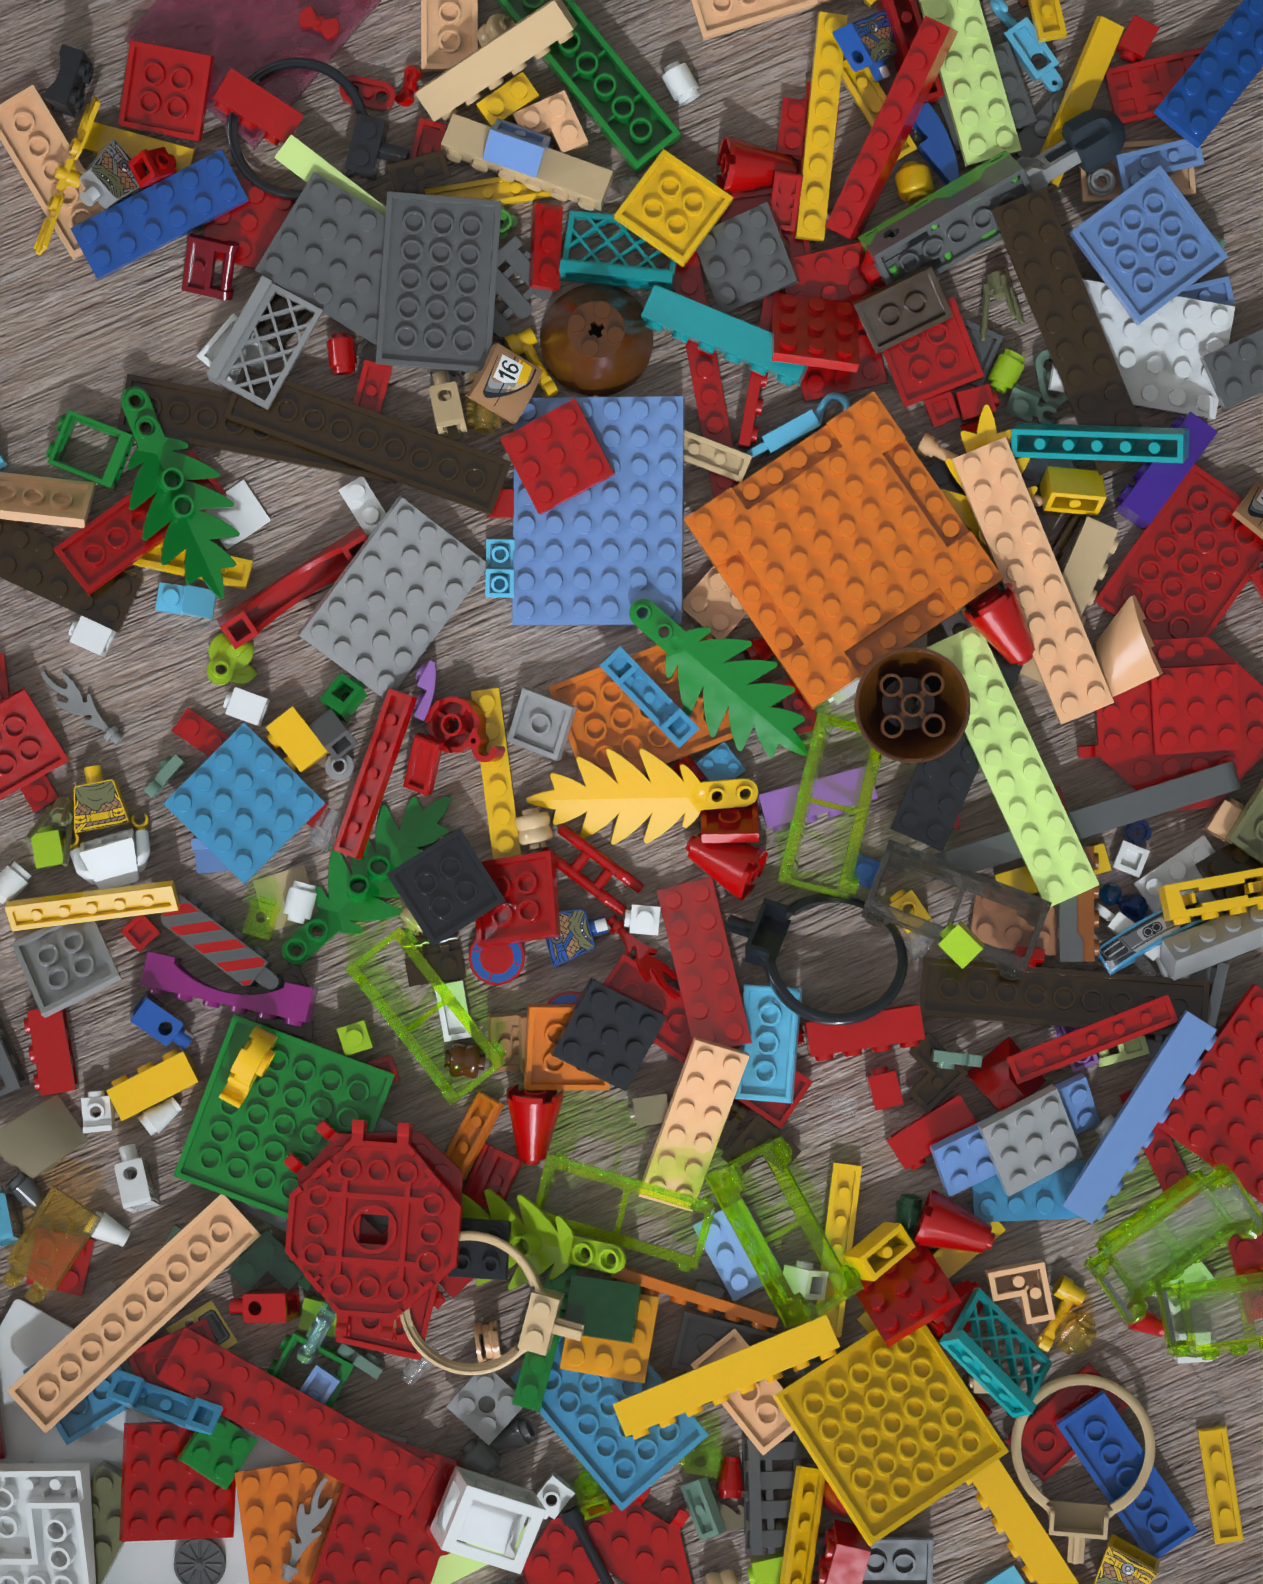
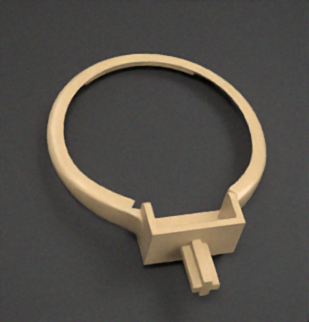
M461 1231L460 1241H481L502 1249L519 1264L528 1279L530 1287H535V1292L531 1293L519 1344H516L505 1354L490 1361L473 1364L456 1362L441 1356L427 1345L414 1325L410 1308L400 1316L408 1339L425 1359L443 1370L461 1375H482L500 1370L514 1362L527 1351L546 1356L551 1348L554 1334L581 1341L585 1326L581 1323L559 1318L564 1293L544 1288L535 1267L519 1249L497 1236L479 1231Z
M1074 1374L1059 1377L1041 1386L1033 1402L1037 1405L1049 1394L1069 1386L1089 1385L1103 1388L1114 1393L1130 1406L1141 1424L1145 1438V1458L1141 1472L1132 1487L1120 1498L1110 1503L1111 1508H1108V1505L1049 1500L1031 1481L1022 1459L1021 1439L1029 1415L1016 1417L1011 1434V1455L1016 1474L1030 1497L1048 1512L1049 1535L1068 1536L1067 1562L1084 1564L1086 1538L1107 1540L1109 1519L1130 1505L1138 1497L1148 1481L1155 1459V1436L1151 1421L1144 1407L1126 1388L1101 1376Z

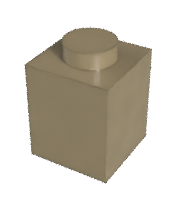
M667 1093L633 1097V1104H628L630 1122L636 1121L637 1127L663 1123L669 1107Z

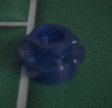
M1145 819L1125 825L1124 838L1126 841L1132 842L1136 846H1141L1145 844L1146 840L1151 838L1152 830ZM1139 829L1140 834L1137 835L1135 833V830Z

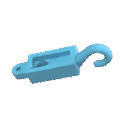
M989 0L996 16L1009 29L1002 35V38L1005 42H1009L1013 54L1032 81L1035 83L1040 79L1046 89L1052 93L1060 90L1063 86V80L1055 69L1060 63L1045 42H1037L1035 28L1028 17L1018 22L1008 12L1009 8L1004 0ZM1034 54H1042L1047 64L1043 69H1036L1032 64L1031 58Z
M839 392L827 394L815 412L811 409L762 436V443L748 450L746 454L751 455L754 459L765 452H768L769 456L779 452L819 430L823 415L832 401H839L843 405V411L852 406L850 400L846 395Z

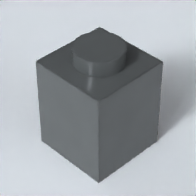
M332 709L320 715L309 725L315 736L335 761L358 744Z

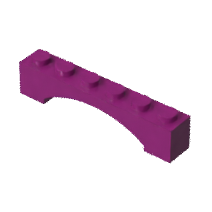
M147 952L140 985L149 987V993L165 996V991L176 993V999L192 1002L193 997L203 999V1005L219 1008L220 1003L231 1005L230 1011L247 1014L249 1009L258 1011L257 1017L274 1020L275 1016L286 1018V1024L301 1027L302 1022H311L318 988L285 982L284 988L265 994L245 995L232 993L213 987L192 975L181 964L182 958L158 952Z

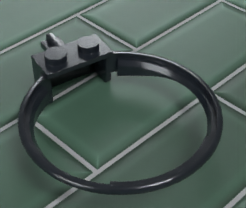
M286 58L261 67L248 78L258 85L267 77L280 71L308 69L328 76L344 89L358 115L344 168L347 171L345 174L341 172L347 178L352 179L358 176L376 181L381 159L394 163L409 159V148L385 143L389 130L387 121L369 116L355 86L334 67L315 59ZM230 112L227 119V140L231 155L241 173L253 185L270 195L297 200L303 190H288L276 187L263 180L250 168L239 145V117Z
M816 894L803 897L786 906L785 904L764 898L755 922L731 914L727 919L725 931L748 938L745 946V962L763 967L770 987L777 998L789 1010L809 1021L839 1026L865 1021L889 1006L904 984L908 967V955L899 929L885 913L860 899L835 894ZM843 903L860 907L876 916L890 931L897 951V970L887 991L867 1007L848 1013L818 1011L797 1000L783 983L775 963L791 924L789 918L792 915L796 916L808 908L821 904Z

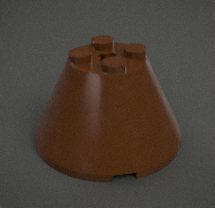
M586 284L564 293L548 310L540 334L542 356L552 376L567 389L591 397L594 395L598 397L610 396L630 387L645 371L653 350V331L645 326L647 322L641 317L644 310L642 305L628 292L615 286L603 284ZM595 332L601 333L600 338H597L596 335H590Z
M920 647L895 649L876 659L862 675L854 699L856 722L865 740L883 756L903 763L931 761L954 747L965 732L970 718L969 688L959 669L940 653ZM914 697L915 701L913 704L916 706L915 709L911 710L908 708L905 710V700Z

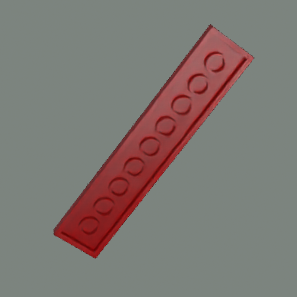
M188 1327L184 1328L157 1379L193 1399L197 1397L222 1406L223 1411L221 1415L406 1519H409L437 1468L426 1460Z

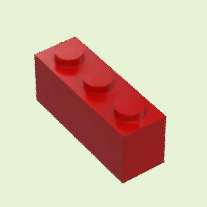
M232 68L227 71L211 98L216 102L214 105L216 109L228 116L230 112L240 117L238 122L251 131L257 128L264 133L263 139L276 147L279 143L284 145L290 135H293L304 117L303 114Z
M66 1008L46 1018L41 1015L39 1009L27 1011L28 1017H24V1027L26 1034H31L32 1045L29 1046V1056L31 1062L36 1063L37 1073L34 1074L36 1090H40L41 1096L80 1089Z
M957 1093L885 1140L905 1170L910 1167L913 1171L927 1162L925 1157L931 1154L930 1145L976 1124L977 1121L961 1096Z

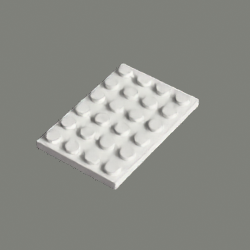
M1082 279L1132 404L1134 406L1184 415L1191 411L1197 417L1216 419L1219 400L1200 358L1229 344L1235 306L1176 296L1139 325H1136L1106 283ZM1052 364L1048 390L1065 393Z

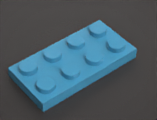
M1085 1160L1074 1161L1009 1197L1004 1192L996 1174L971 1186L973 1214L985 1222L1081 1218L1065 1208L1061 1202L1086 1162Z

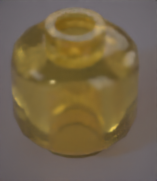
M468 399L466 422L468 425L472 426V430L475 432L494 433L495 429L502 425L503 418L472 399Z
M1082 1311L1077 1313L1069 1312L1054 1332L1058 1340L1056 1343L1058 1348L1066 1354H1071V1352L1083 1354L1097 1336L1095 1321Z

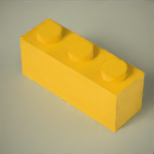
M176 1048L162 1056L163 1062L154 1066L151 1061L137 1068L138 1074L128 1079L127 1075H123L111 1082L113 1087L106 1091L121 1121L202 1081L187 1050L179 1053Z

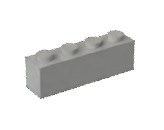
M1257 905L1248 906L1245 913L1230 915L1229 913L1163 939L1160 953L1161 963L1173 981L1262 947L1263 910H1258Z

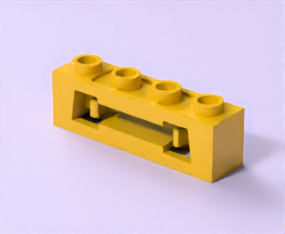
M1263 868L1159 887L1158 891L1164 921L1173 920L1175 926L1191 923L1190 917L1201 915L1202 920L1218 918V912L1229 910L1230 915L1247 912L1246 907L1257 905L1258 910H1263ZM1257 878V882L1243 885L1244 896L1201 903L1193 909L1186 910L1185 905L1197 903L1195 895L1197 892L1245 883L1246 879ZM1193 890V893L1181 895L1180 892ZM1258 892V897L1248 898L1247 894Z

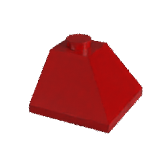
M1009 1036L982 1059L981 1067L973 1066L967 1071V1076L998 1112L1033 1095L1046 1081L1041 1075L1017 1085L1006 1057L1021 1050Z

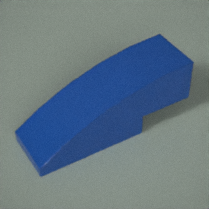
M926 102L922 106L912 127L924 141L919 145L917 151L947 185L959 178L955 152L939 116L931 105Z

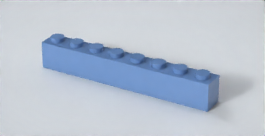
M1186 1009L1061 1202L1065 1208L1093 1224L1095 1219L1100 1221L1109 1207L1106 1205L1107 1200L1111 1195L1116 1196L1124 1184L1121 1179L1125 1172L1129 1171L1131 1173L1140 1159L1136 1155L1141 1147L1147 1148L1153 1140L1155 1133L1152 1130L1157 1122L1162 1124L1171 1111L1168 1105L1173 1098L1178 1100L1186 1088V1085L1183 1083L1188 1074L1194 1075L1201 1065L1200 1055L1204 1049L1209 1051L1217 1040V1036L1214 1035L1217 1029Z

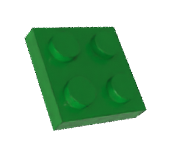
M220 1416L213 1434L195 1431L177 1459L222 1489L227 1490L235 1477L234 1473L239 1471L258 1440Z

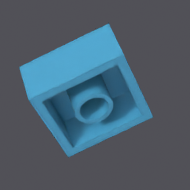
M725 742L696 763L708 781L735 779L746 770Z

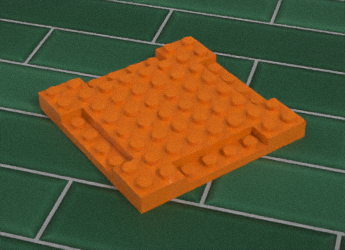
M874 391L828 421L823 428L734 488L730 487L684 518V523L812 710L860 679L876 659L895 649L909 646L1004 580L978 540L967 529L906 441L905 435Z

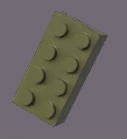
M105 1460L99 1464L90 1481L96 1584L104 1583L125 1542L119 1540L122 1469Z

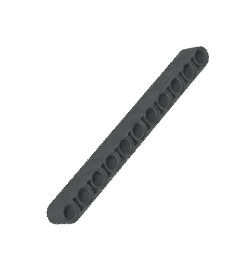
M1230 761L1068 812L1067 815L1078 839H1082L1229 793L1242 787L1234 762ZM1010 831L934 855L943 882L1022 858Z

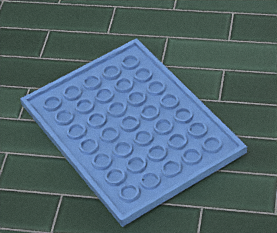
M685 397L531 398L522 415L514 424V431L575 398L616 475L539 515L514 467L513 539H515V550H513L514 598L512 600V625H635L630 619L629 609L638 599L651 600L678 625H683ZM645 607L639 609V617L643 619L648 616V610Z

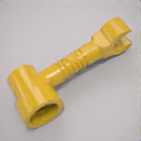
M529 327L516 335L511 333L505 336L503 340L508 350L518 356L522 353L525 354L531 364L543 370L539 383L545 396L552 398L557 395L559 391L533 347L537 343V339L532 329Z
M1065 1275L1059 1277L1052 1290V1295L1062 1300L1057 1311L1054 1313L1055 1319L1050 1320L1035 1343L1037 1347L1046 1352L1051 1348L1056 1333L1073 1303L1080 1306L1087 1295L1086 1290L1075 1285L1074 1280Z

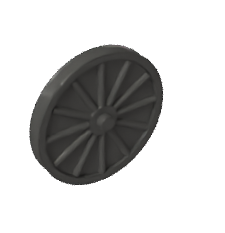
M210 1539L188 1540L179 1548L174 1558V1571L182 1584H217L223 1577L226 1569V1558L223 1550L216 1542Z

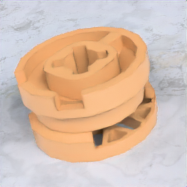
M497 1320L489 1321V1324L485 1325L481 1322L474 1323L478 1362H486L487 1359H495L501 1356L502 1351ZM481 1334H483V1344L485 1350H483L482 1348Z

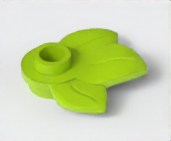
M224 633L219 634L213 639L208 649L211 661L206 669L207 677L212 683L226 685L232 682L238 685H245L257 676L255 669L248 665L254 654V644L252 642H246L235 650ZM223 666L226 669V673L219 674L216 672V668Z

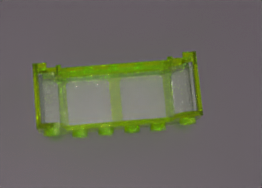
M1226 1164L1216 1165L1215 1170L1207 1175H1204L1201 1170L1189 1173L1097 1240L1095 1246L1099 1250L1094 1257H1087L1084 1265L1109 1298L1118 1315L1128 1326L1131 1323L1139 1322L1146 1316L1148 1305L1144 1300L1146 1297L1157 1294L1164 1284L1182 1276L1185 1269L1192 1264L1203 1261L1207 1254L1216 1247L1227 1244L1234 1234L1237 1233L1241 1238L1254 1239L1263 1232L1262 1213L1235 1173Z
M1263 1272L1184 1283V1280H1179L1178 1283L1170 1284V1278L1155 1280V1292L1160 1308L1167 1355L1174 1357H1202L1203 1360H1213L1219 1358V1354L1231 1353L1232 1356H1241L1249 1353L1248 1350L1259 1348L1263 1352Z

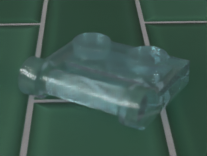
M325 1299L315 1321L312 1322L306 1334L308 1339L305 1345L300 1347L296 1355L297 1359L304 1364L312 1363L336 1317V1313Z

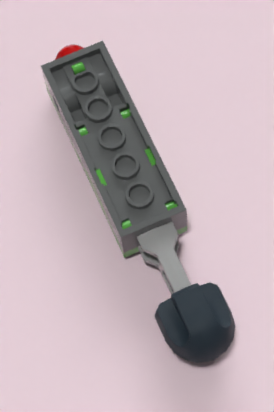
M1093 108L1084 111L1064 123L1062 128L1063 141L1036 157L1022 156L1015 160L1005 150L862 234L858 239L866 255L860 270L870 286L881 288L928 264L933 268L935 275H938L1001 238V235L991 213L992 209L1043 187L1047 188L1052 179L1076 165H1079L1085 172L1092 173L1112 161L1121 152L1126 141L1125 127L1117 114L1109 110Z

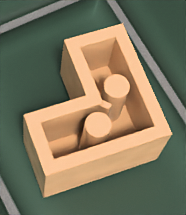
M565 90L513 113L516 125L547 136L552 135L559 152L573 156L589 149L588 140Z
M1038 1259L985 1270L989 1296L993 1302L1019 1297L1023 1321L1026 1324L1055 1319L1044 1261Z

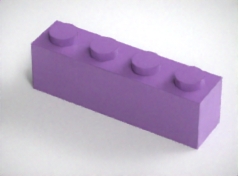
M869 765L758 795L766 829L773 827L774 832L790 828L789 822L800 820L801 825L818 821L817 815L828 812L829 817L844 814V808L855 805L856 810L873 806L872 800L878 798Z

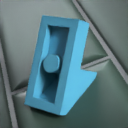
M159 582L155 610L213 619L216 595L211 590L205 588Z

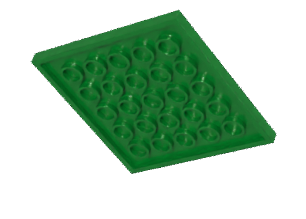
M233 1014L173 1176L288 1219L290 1193L298 1187V1175L283 1163L284 1159L293 1152L304 1164L308 1165L330 1142L316 1130V1126L324 1118L338 1132L352 1133V1119L368 1121L367 1133L374 1132L396 1074ZM259 1026L277 1036L276 1043L272 1049L275 1051V1055L262 1077L257 1076L245 1101L240 1108H237L220 1099L219 1095L228 1083L230 1070L240 1050L251 1040L249 1035L253 1029Z

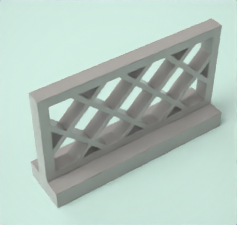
M261 276L207 372L209 381L222 385L269 410L322 316L323 310L273 284L272 280ZM275 293L287 299L289 308L272 312L270 302ZM290 301L297 304V306L292 307ZM268 308L269 314L264 315L266 309ZM307 309L314 313L309 323L297 325L294 315L295 311ZM291 313L295 327L278 331L274 317ZM271 319L275 333L259 337L256 329L258 323ZM306 329L301 337L299 331ZM254 332L256 338L250 339ZM296 332L299 340L295 348L284 350L280 336ZM277 337L281 352L264 356L260 342ZM257 343L261 357L245 362L242 353L245 346ZM291 354L289 360L287 361L285 355ZM239 357H240L242 363L236 364V362L238 361V359H239ZM283 357L285 367L282 372L270 375L266 361ZM263 362L267 376L250 381L247 366ZM244 368L247 382L235 385L227 381L231 371ZM277 379L275 385L273 386L272 380ZM269 381L271 392L267 399L263 400L255 396L252 385ZM249 387V388H250V392H248V391H246V390H244V389H242V388Z

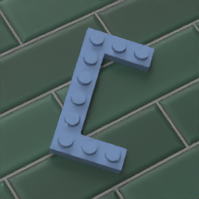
M1186 139L1118 154L1114 158L1122 193L1159 165L1162 166L1166 173L1204 164L1201 145L1196 148ZM1229 276L1192 284L1177 295L1224 305L1235 304Z

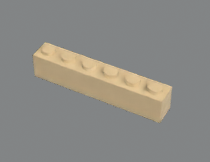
M550 0L420 87L415 94L434 122L441 117L446 121L458 112L456 107L464 102L467 106L481 97L480 91L486 87L490 91L504 82L502 78L510 71L515 75L528 65L525 61L534 56L536 60L551 51L548 46L555 41L562 44L574 35L572 30L577 26V22L562 0Z
M456 114L452 115L441 142V150H443L448 160L456 163L463 161L472 164L471 166L480 172L491 171L497 173L501 179L508 182H513L514 180L522 182L533 191H547L554 198L561 201L572 200L577 202L581 208L589 211L594 209L602 210L613 181L612 170L547 148L542 157L537 176H528L483 159L491 129L490 126Z
M1088 516L1082 522L1061 571L1082 625H1084L1086 617L1082 615L1086 605L1092 606L1098 592L1094 590L1097 579L1103 580L1109 567L1105 563L1109 553H1115L1120 541L1116 537L1118 529ZM1032 658L1029 662L1023 664L1019 676L1044 687Z

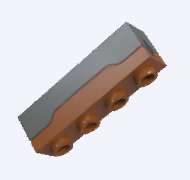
M1094 846L1082 847L1093 871L1098 870L1099 855L1094 853ZM1099 885L1056 904L1057 962H1094V956H1099V939H1094V927H1099V911L1094 910V899L1099 898Z

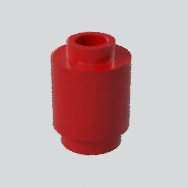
M347 332L332 334L331 339L326 341L329 368L333 370V375L340 376L355 373V366L358 363L354 337H348Z

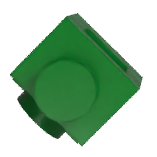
M340 673L320 700L326 710L332 709L342 721L348 724L351 721L350 717L367 697L363 689L365 685L354 676L348 678Z

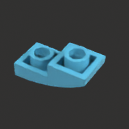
M513 538L486 539V562L489 566L486 568L485 597L514 598L513 550H515V539Z

